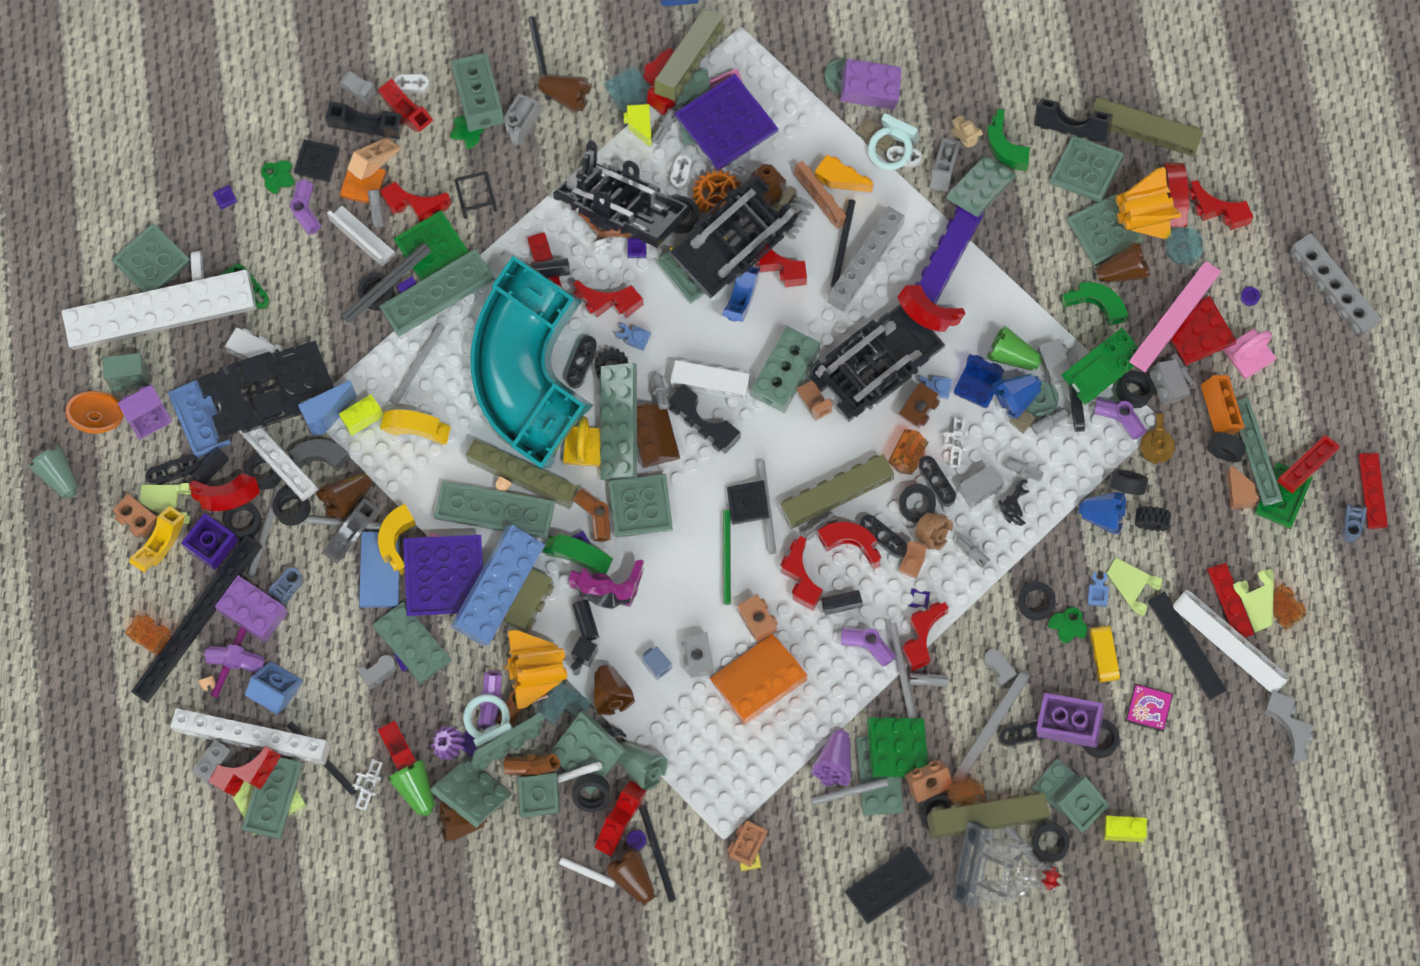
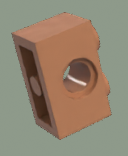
M758 594L737 605V611L756 643L776 633L778 625L775 616L768 613L767 609L769 607L764 598L760 599ZM757 614H761L764 617V619L762 621H756L754 620V616Z
M941 760L932 761L928 765L920 769H914L905 775L910 794L918 803L953 788L948 767Z

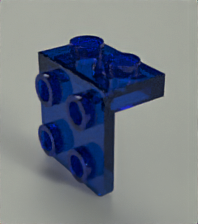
M969 354L965 369L954 389V394L982 408H988L995 394L992 384L1002 380L1005 369H1002L997 363L985 361L979 355Z

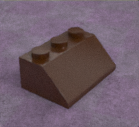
M657 404L637 406V446L643 468L680 459L668 410L659 409Z

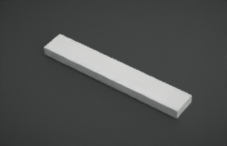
M263 428L244 434L242 430L238 431L302 501L318 490L315 484Z

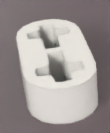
M402 74L394 79L395 83L404 93H424L429 89V81L425 75ZM401 81H405L404 87H400ZM420 81H423V83H424V84H422V87H419V86H418V84L420 83Z
M890 147L887 150V161L894 163L900 160L905 153V147ZM913 149L912 155H916L917 159L911 161L910 158L904 166L917 167L922 159L920 151ZM894 152H897L898 155L896 159L892 156Z
M680 155L675 160L670 179L671 186L675 190H683L687 186L692 168L691 159L687 155ZM683 161H686V165H684L683 170H681L680 164H682ZM679 175H682V181L679 184H676V180H678Z
M201 251L191 252L192 281L204 279Z

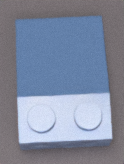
M350 380L298 405L312 436H320L326 433L340 417L339 413L346 410L357 395Z

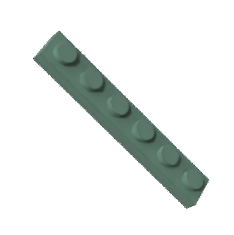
M1249 397L1237 400L1245 427L1239 433L1246 445L1245 451L1263 506L1281 502L1282 496Z

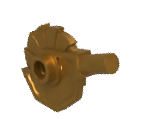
M1163 413L1156 414V427L1154 430L1146 432L1140 442V449L1144 459L1155 465H1158V462H1167L1166 460L1173 457L1172 454L1176 449L1174 448V439H1172L1169 433L1165 432V427H1163Z

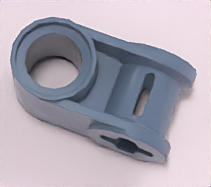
M1349 503L1346 504L1342 537L1345 541L1353 543L1359 539L1363 531L1367 507L1359 508L1351 506ZM1348 529H1354L1357 534H1351Z
M288 568L269 588L268 595H273L280 601V604L286 605L302 586L303 576L297 569ZM292 575H298L296 581L289 582V578Z

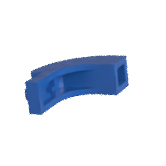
M751 267L741 277L737 276L731 298L724 308L722 316L727 317L730 321H744L760 273L759 268Z

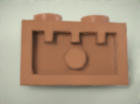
M746 820L744 825H740L736 833L739 836L736 843L732 842L728 849L729 859L732 861L736 860L751 868L767 836L768 830Z

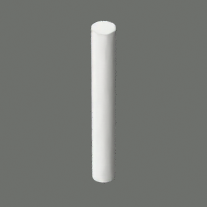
M596 762L558 775V782L561 783L602 769V764Z
M564 857L559 862L564 867L610 887H615L616 883L608 876Z

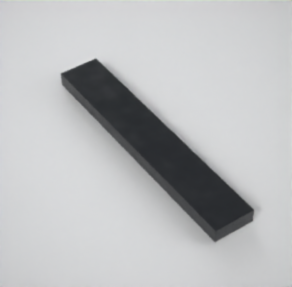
M1165 591L1148 600L1147 603L1208 700L1210 701L1226 692L1227 689L1179 613L1173 608V604Z

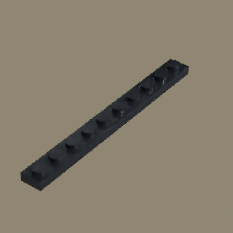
M247 535L243 538L132 689V694L147 704L215 613L217 610L215 605L236 577L242 576L263 547L259 542Z

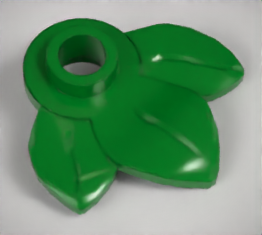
M458 116L453 119L456 126L451 131L450 139L464 140L467 150L476 146L480 141V134L485 128L468 131L465 116Z
M280 160L275 164L266 163L262 166L261 175L265 179L264 185L270 193L278 194L280 187L289 188L295 184L293 176L289 173L293 164L286 160ZM269 170H273L272 174H267Z
M1069 607L1064 613H1056L1048 623V628L1058 630V638L1062 644L1070 642L1075 636L1084 639L1087 634V625L1082 621V613L1076 607ZM1074 614L1076 616V619L1071 620L1069 618V615Z

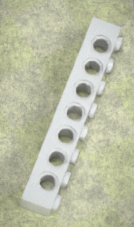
M177 708L175 709L170 726L176 733L212 741L216 740L221 743L262 751L266 746L281 756L323 765L326 764L330 745L326 740Z

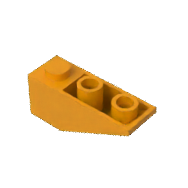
M827 154L814 172L817 180H820L822 184L832 189L871 193L873 191L874 183L869 177L858 174L851 166H845L835 156L831 157Z

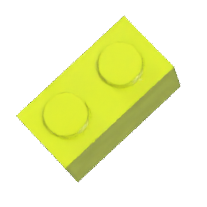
M372 394L339 413V416L349 434L353 436L381 419L383 413Z
M1106 816L1104 820V840L1144 842L1147 838V818Z

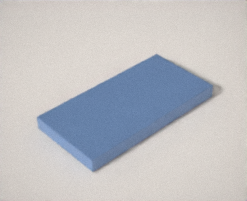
M196 380L168 392L191 449L197 458L213 452L216 448L221 449L231 444L230 439L217 443V433L212 416L217 415L218 412L211 396L203 399Z
M362 532L360 608L397 607L399 605L400 573L398 570L394 572L389 561L384 563L378 546L379 532ZM401 535L399 536L396 543V551L398 552L399 556Z

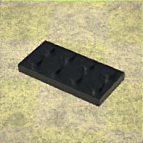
M909 846L845 890L844 893L865 923L869 925L927 885L933 878Z

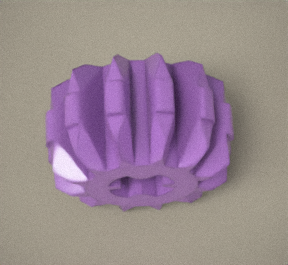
M451 726L441 727V731H435L436 737L432 738L434 743L431 745L434 749L433 753L444 760H452L455 758V755L459 756V750L464 749L461 745L465 741L461 737L462 733Z

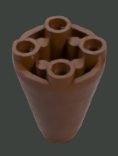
M542 75L538 83V89L573 113L584 111L586 106L584 99L592 88V84L588 83V78L575 76Z
M1140 243L1129 245L1096 268L1100 282L1105 281L1108 283L1148 278L1147 276H1150L1146 260L1142 261L1144 255Z
M358 474L323 485L316 492V495L325 504L327 515L330 518L335 517L340 520L370 490L372 481L367 474Z
M630 849L624 854L623 860L619 862L616 859L606 868L608 877L637 902H641L642 905L647 904L656 897L639 850Z

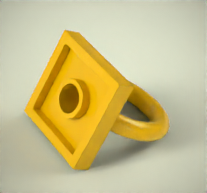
M586 416L581 417L579 426H574L565 438L563 464L600 467V428H590Z

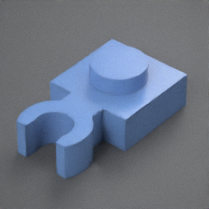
M620 323V328L625 330V332H616V337L618 339L626 338L627 345L644 351L651 337V332L637 326H633L632 330H630L626 324Z
M933 376L932 381H929L926 377H919V382L925 383V386L938 393L940 398L949 399L952 379Z
M1096 572L1093 573L1092 581L1095 585L1089 584L1087 605L1107 607L1109 586H1103L1107 580V573H1104L1102 580L1096 578Z

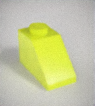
M649 104L627 106V112L624 113V124H628L629 131L647 146H652Z

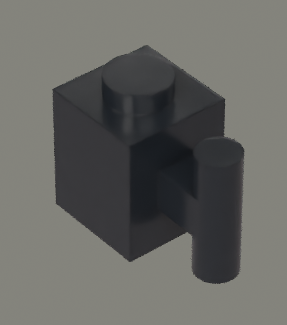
M581 636L571 652L572 659L575 660L571 664L572 672L575 676L580 674L583 665L590 668L599 651L597 644Z

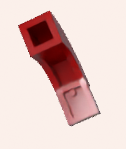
M392 78L377 89L390 110L394 113L402 114L404 124L413 131L421 132L434 121L424 107L414 104Z
M1164 163L1167 187L1170 190L1168 198L1173 199L1174 207L1181 213V217L1170 221V227H1188L1189 189L1184 163Z
M905 285L897 296L904 311L914 321L934 331L945 332L949 326H957L966 314L963 308H942L928 299L921 285Z
M243 473L233 481L222 486H208L195 480L189 484L192 498L200 502L202 509L208 511L234 509L248 503L260 494L256 478Z
M836 522L817 530V537L826 552L839 545H854L863 552L873 569L880 566V559L882 557L877 548L873 549L877 546V539L866 528L855 523Z
M395 721L378 729L398 771L416 763Z

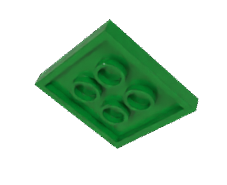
M442 211L437 212L394 238V242L405 258L409 257L422 244H426L430 248L431 252L412 268L420 281L469 253Z
M924 718L867 719L872 777L905 778V775L912 770L928 765Z

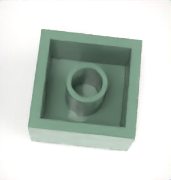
M141 353L102 357L104 380L111 391L122 393L126 389L139 390L144 386H149L148 366Z

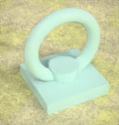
M885 113L881 119L883 128L878 130L870 139L868 153L871 161L877 167L884 170H896L903 167L909 161L913 151L912 143L916 145L920 139L917 128ZM889 135L899 142H904L905 153L900 160L894 163H886L878 158L876 144L881 137Z
M491 694L479 695L472 699L465 708L463 715L464 726L467 732L476 738L474 742L478 749L514 728L509 723L510 712L508 706L498 696ZM491 702L496 704L501 710V724L486 729L484 733L479 732L472 725L471 714L480 703Z

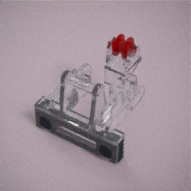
M967 822L952 899L967 907H978L979 901L1022 902V897L1019 895L1029 896L1030 886L1046 891H1055L1056 886L1061 885L1057 882V879L1061 878L1062 875L1059 873V867L1054 862H1037L1036 866H1031L1020 861L1022 851H1032V845L1025 844L1016 839L992 838L993 829H989V827L978 822ZM987 859L1004 866L1001 880H983ZM1010 860L1020 861L1017 876H1010L1011 870L1015 866V863Z

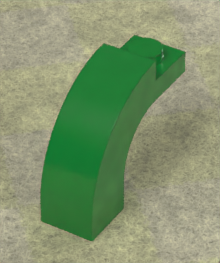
M997 109V115L992 117V125H988L987 128L988 147L992 155L1001 164L1014 170L1027 171L1030 147L1014 145L1005 138L1003 134L1005 110Z
M1094 282L1079 283L1077 291L1070 290L1062 296L1063 308L1082 303H1091L1098 306L1103 311L1108 326L1127 321L1128 313L1122 299L1116 292L1102 284Z
M562 534L549 536L542 552L546 556L572 561L590 570L592 574H607L613 560L612 557L598 548Z

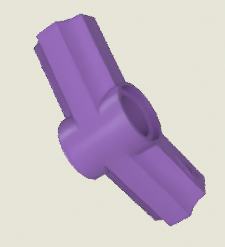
M308 180L297 181L290 208L293 216L297 218L307 234L310 235L316 233L322 226L309 208L314 184ZM299 206L303 207V209L300 211L296 210V208Z
M1097 398L1094 410L1095 415L1116 419L1122 424L1132 440L1140 438L1147 432L1133 411V405L1130 402H1117ZM1119 410H1127L1129 414L1123 415Z
M842 628L841 645L865 648L882 667L887 666L896 658V655L880 638L878 631L875 629ZM873 636L876 641L868 643L866 637Z
M228 645L227 647L210 646L205 650L204 654L205 662L208 664L224 665L232 669L241 668L254 673L262 669L264 657L244 651V648L236 645Z
M494 670L485 672L484 688L481 695L491 694L502 699V673ZM491 702L480 703L481 711L478 728L485 731L496 725L500 708Z

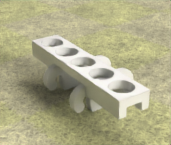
M955 418L953 433H949V431L943 433L945 444H942V447L951 449L949 467L960 468L961 454L966 452V448L962 449L963 437L968 436V433H964L965 419L958 420ZM958 422L962 423V428L960 429L956 427ZM949 437H952V444H949ZM954 441H960L961 445L955 446ZM959 452V455L955 456L953 453ZM954 458L958 459L957 465L952 463Z
M372 759L366 775L361 771L356 773L358 778L352 786L355 787V790L357 788L361 789L355 806L357 809L366 811L371 796L376 795L373 790L376 781H381V777L378 776L383 762ZM375 763L379 764L377 770L372 769ZM366 778L363 787L359 786L361 779ZM367 782L373 783V787L371 789L366 788L365 785ZM363 793H364V794H367L368 797H367V798H364V797H363ZM361 800L366 801L364 807L359 806Z

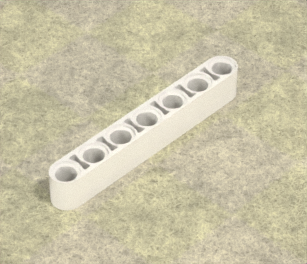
M1185 590L1173 604V608L1271 693L1273 691L1278 692L1289 680L1288 675L1192 592Z

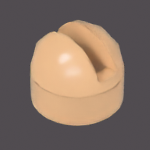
M499 476L495 485L499 491L506 492L510 489L512 483Z
M213 675L199 680L200 687L204 691H208V685L211 686L212 690L214 689L216 683Z

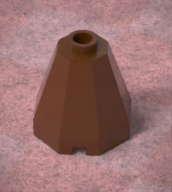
M763 164L749 175V179L758 174L770 187L763 199L772 206L780 200V196L786 188V180L773 165Z
M600 666L594 673V704L597 713L611 716L615 714V710L619 709L620 712L626 711L635 703L631 687L613 666Z
M440 802V822L443 825L441 832L444 843L453 842L483 828L484 823H487L486 819L476 828L445 802Z

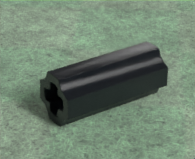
M568 258L530 262L533 268L547 278L570 275Z
M216 448L190 475L195 481L206 484L229 461V458L219 448Z
M859 590L821 598L825 616L863 607Z
M582 600L572 604L582 637L589 641L598 639L599 634L589 601Z

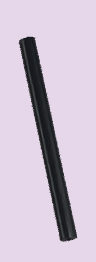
M531 16L528 20L540 76H546L548 73L535 16ZM545 95L547 101L552 100V98Z
M852 199L848 200L845 214L846 219L841 233L831 287H834L841 274L856 203Z
M293 721L287 725L293 734L306 736ZM327 759L326 764L323 766L353 796L357 792L354 789L355 787Z
M647 806L639 808L668 901L673 902L677 899Z

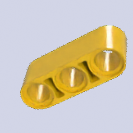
M1110 625L1090 628L1099 683L1120 680Z

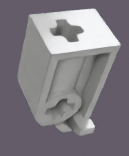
M518 93L505 114L504 122L512 144L523 146L526 136L542 110L540 102Z

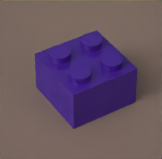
M204 513L183 539L181 545L187 552L215 571L237 544L238 539L234 533Z

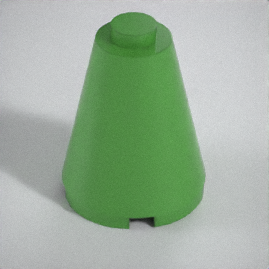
M1003 325V329L999 330L992 342L993 352H988L987 359L990 361L1033 371L1034 368L1038 369L1042 362L1041 354L1005 325Z
M423 759L388 777L389 782L417 815L422 814L425 817L434 812L432 808L435 807V802Z

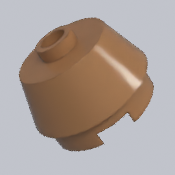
M926 513L921 517L916 526L915 536L927 549L940 550L947 543L945 538L948 531L953 530V523L944 514Z

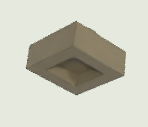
M1027 410L1016 419H1009V423L1022 434L1036 421V418Z

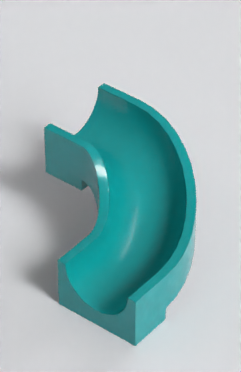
M512 255L491 286L493 289L483 305L475 326L470 356L472 383L480 408L496 432L511 445L510 447L541 469L551 468L555 462V455L569 432L581 417L593 407V404L557 379L551 364L556 340L583 300L545 277L524 258Z

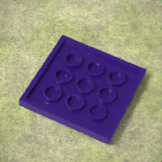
M736 74L675 113L676 119L717 171L779 131L776 124Z
M481 535L403 538L407 616L457 614L483 569Z

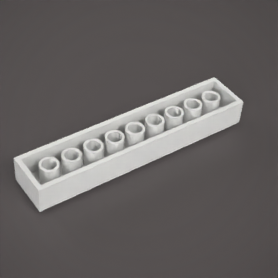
M247 270L62 310L68 345L71 349L75 350L256 310L257 306L250 273Z

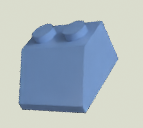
M270 661L251 677L245 696L264 706L269 711L279 714L287 707L303 680Z

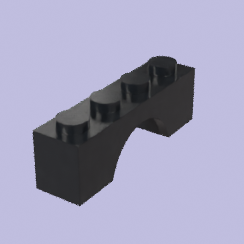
M1041 98L1036 107L1034 126H1039L1041 129L1056 130L1062 134H1073L1079 138H1090L1096 142H1106L1110 135L1113 114L1095 110L1089 118L1077 120L1063 112L1060 102Z
M329 101L325 117L330 128L399 140L404 125L402 114L383 111L380 114H366L354 110L348 104Z
M685 384L668 400L670 411L676 416L679 414L688 427H694L698 431V435L704 440L708 439L712 443V447L718 452L722 451L726 454L741 439V432L727 420L720 423H709L703 420L696 411L698 395Z

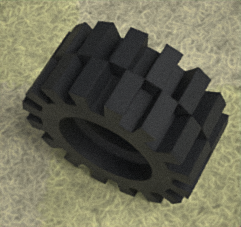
M606 348L604 353L600 352L599 357L596 356L595 371L599 379L600 367L605 366L608 361L615 360L619 364L629 363L623 351L620 352V349L617 348L616 351L613 348L607 351Z
M1157 506L1138 507L1136 509L1134 525L1139 529L1143 528V530L1163 532L1169 529L1171 512Z

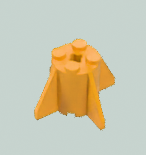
M1165 167L1157 168L1125 193L1116 195V204L1119 207L1117 219L1120 224H1124L1125 230L1162 239L1171 237L1170 221L1181 217V213L1174 207L1173 199L1168 198L1167 193L1170 190L1167 187Z
M518 630L508 631L510 646L508 654H512V656L508 658V665H503V668L508 670L510 680L514 679L515 684L512 686L515 689L517 709H522L560 684L563 679H567V670L565 667L563 668L565 652L557 644Z

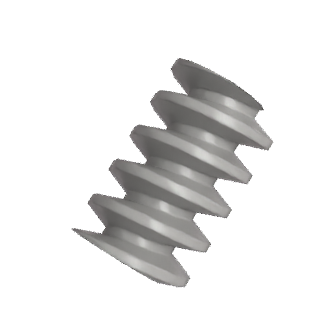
M801 197L792 198V203L788 205L796 211V214L800 210L803 212V215L794 224L795 226L787 233H783L791 239L796 238L793 232L797 234L800 232L797 227L802 228L804 226L801 221H807L805 215L809 216L811 214L808 208L813 210L815 207L810 201Z

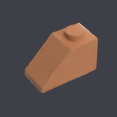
M1229 467L1227 478L1231 509L1254 508L1256 502L1259 501V491L1255 490V484L1235 467Z

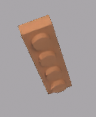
M803 160L797 163L793 172L795 177L836 229L843 226L846 219L844 210L836 204L833 196L828 194L822 182L817 180L812 173L811 168L806 166Z

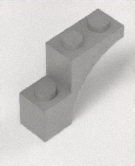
M1273 691L1269 697L1264 714L1274 718L1286 730L1292 746L1290 763L1298 766L1301 761L1306 759L1308 750L1305 747L1307 742L1311 743L1314 732L1311 731L1313 725L1291 718L1294 717L1297 708L1294 705L1295 699Z

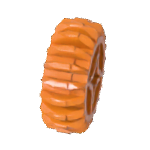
M715 169L712 170L711 174L706 171L705 176H699L700 181H695L696 187H693V199L696 200L695 203L699 206V211L705 210L706 215L717 205L715 203H719L727 196L726 193L729 187L732 191L737 186L740 187V181L736 180L735 175L730 176L729 170L725 174L722 169L719 170V173H716ZM705 188H707L709 192L708 198L706 199L702 195Z

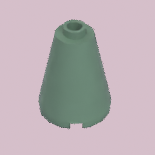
M58 444L55 445V450L47 449L32 460L34 464H29L28 466L62 498L67 497L70 499L78 493L76 490L79 487L62 446Z
M626 742L620 743L627 751L618 763L642 789L649 791L655 788L660 783L658 780L660 776H665L667 772L668 759L663 754Z

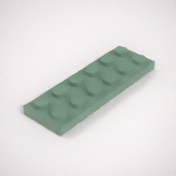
M474 249L380 305L379 308L397 336L400 337L492 282L495 278L477 250Z
M632 362L601 366L600 480L637 477V364Z
M442 481L434 519L503 532L507 526L514 525L532 537L548 539L555 501Z

